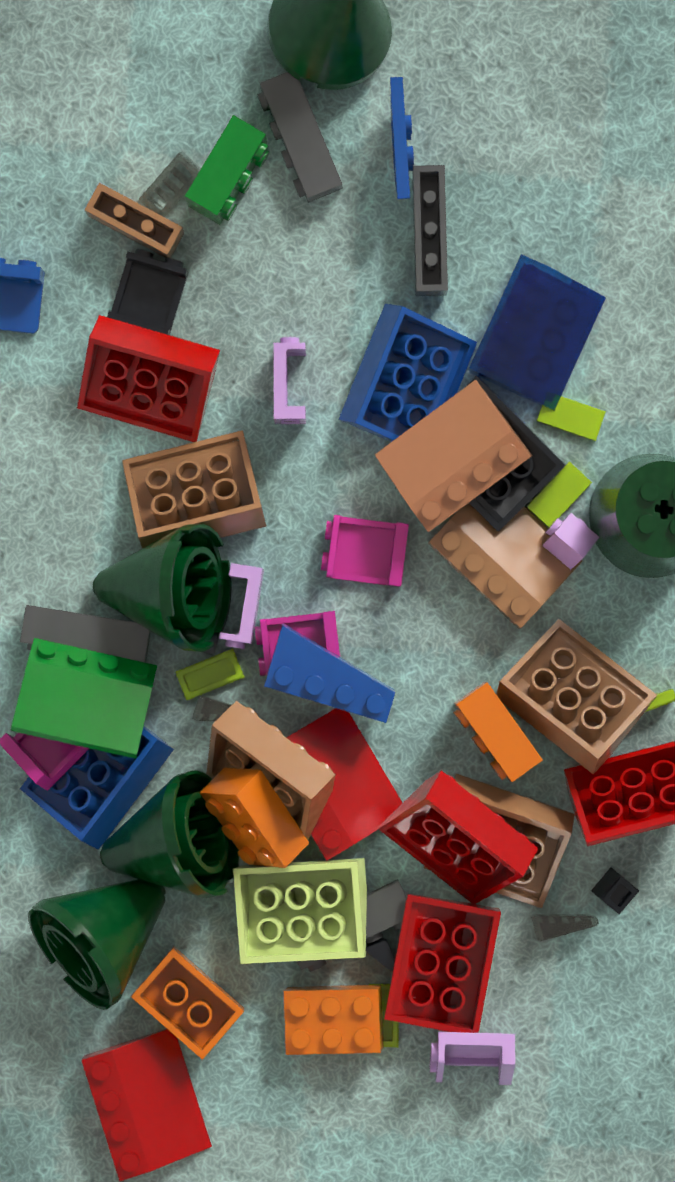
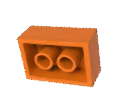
M483 682L454 703L458 708L453 712L464 728L470 726L476 735L472 737V740L483 754L489 752L493 757L494 761L490 765L500 779L503 780L507 777L509 781L513 782L543 761L488 682Z
M223 768L200 792L206 801V808L217 817L223 826V833L233 841L239 850L240 858L248 865L286 868L309 844V841L261 770Z
M174 946L131 995V998L202 1060L244 1012L242 1005Z
M381 985L287 987L284 990L286 1055L381 1053L384 1048Z

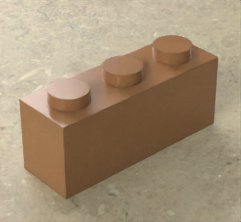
M101 183L98 184L85 208L88 217L165 258L172 257L184 235L182 226Z

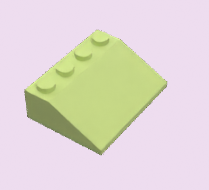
M365 858L291 862L286 868L242 865L233 869L240 964L366 957L367 884Z

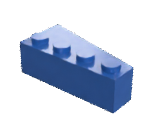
M282 623L264 687L384 723L387 722L395 696L393 688Z

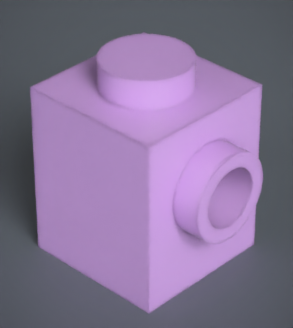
M570 513L563 521L557 518L546 531L549 538L542 546L571 570L585 557L599 536L589 529L583 520L576 518Z

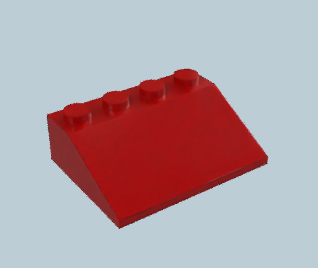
M99 315L89 336L77 409L191 442H197L220 350Z
M335 708L286 737L294 744L297 743L303 746L310 756L318 762L327 764L333 773L336 774L333 791L311 833L326 861L378 830L380 825L403 803L348 711Z
M675 741L610 757L594 774L582 765L564 769L568 795L587 847L675 824Z
M442 770L420 785L378 828L473 904H477L524 877L538 850V847L531 843L524 834L516 831L505 822L503 817L490 810L477 796L470 794L452 776L447 775Z
M407 894L384 1020L448 1032L479 1033L501 916L500 909L467 902Z
M168 1029L84 1055L81 1061L119 1181L151 1172L212 1147L178 1038Z

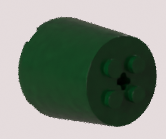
M649 453L627 458L613 466L602 477L592 495L589 522L590 529L599 536L595 543L602 554L615 567L628 574L644 578H659L675 574L674 457ZM660 502L664 503V507L669 509V514L664 515V519L660 518V513L655 512V507L660 506Z

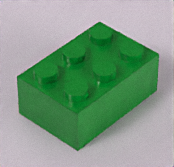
M233 115L185 195L188 207L219 225L223 219L229 221L238 206L235 204L238 194L240 192L245 194L253 182L254 178L251 177L255 166L261 168L269 155L266 134Z

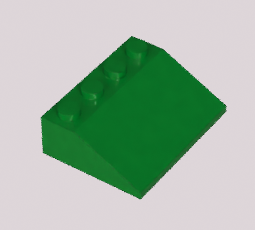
M34 638L11 731L136 759L157 665Z

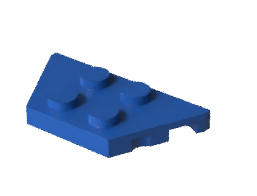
M390 77L391 130L397 199H410L409 171H413L414 152L413 146H407V140H411L412 120L411 115H405L403 77Z

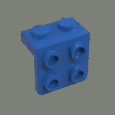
M0 258V330L34 334L39 330L45 272L41 267H37V262L18 260V265L6 264V259Z

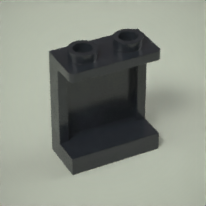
M136 249L135 253L127 251L124 271L112 310L108 312L107 317L170 335L189 274L188 270L183 268V262L175 259L166 258L165 262L153 259L154 254L145 250Z

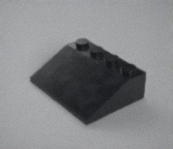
M475 376L470 383L474 380L478 381L532 455L469 502L499 532L566 463L479 376Z

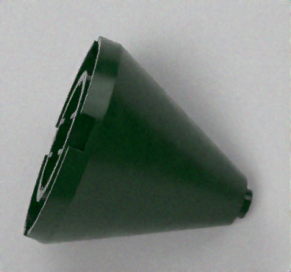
M273 0L267 20V35L276 59L294 78L299 80L301 77L318 84L317 88L340 90L364 82L379 69L391 44L392 26L389 12L383 0Z
M188 524L100 571L93 581V592L102 603L184 651H206L214 645V642L210 641L214 633L223 632L229 615L232 581L229 576L230 563L229 560H221L218 547H223L224 544L213 528L204 524Z
M198 770L174 776L103 843L100 851L102 864L112 872L202 898H211L228 892L225 887L228 883L234 882L233 869L239 867V850L235 844L230 843V839L223 833V826L217 817L208 811L205 805L206 801L200 794L212 778Z
M137 879L42 899L28 912V922L37 944L50 964L57 961L68 975L63 980L89 1004L101 1010H107L121 999L165 904L166 899L164 895L166 890L164 886Z

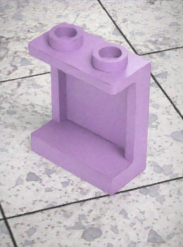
M283 337L280 338V343H273L275 424H306L305 406H287V359L289 356H306L305 343H300L299 338Z
M231 563L229 576L248 581L239 634L234 635L220 632L219 639L226 640L225 646L245 649L246 643H253L264 574L263 568Z
M438 1032L437 1043H431L430 1072L436 1073V1082L442 1083L444 1065L498 1067L499 1085H511L515 1069V1034Z

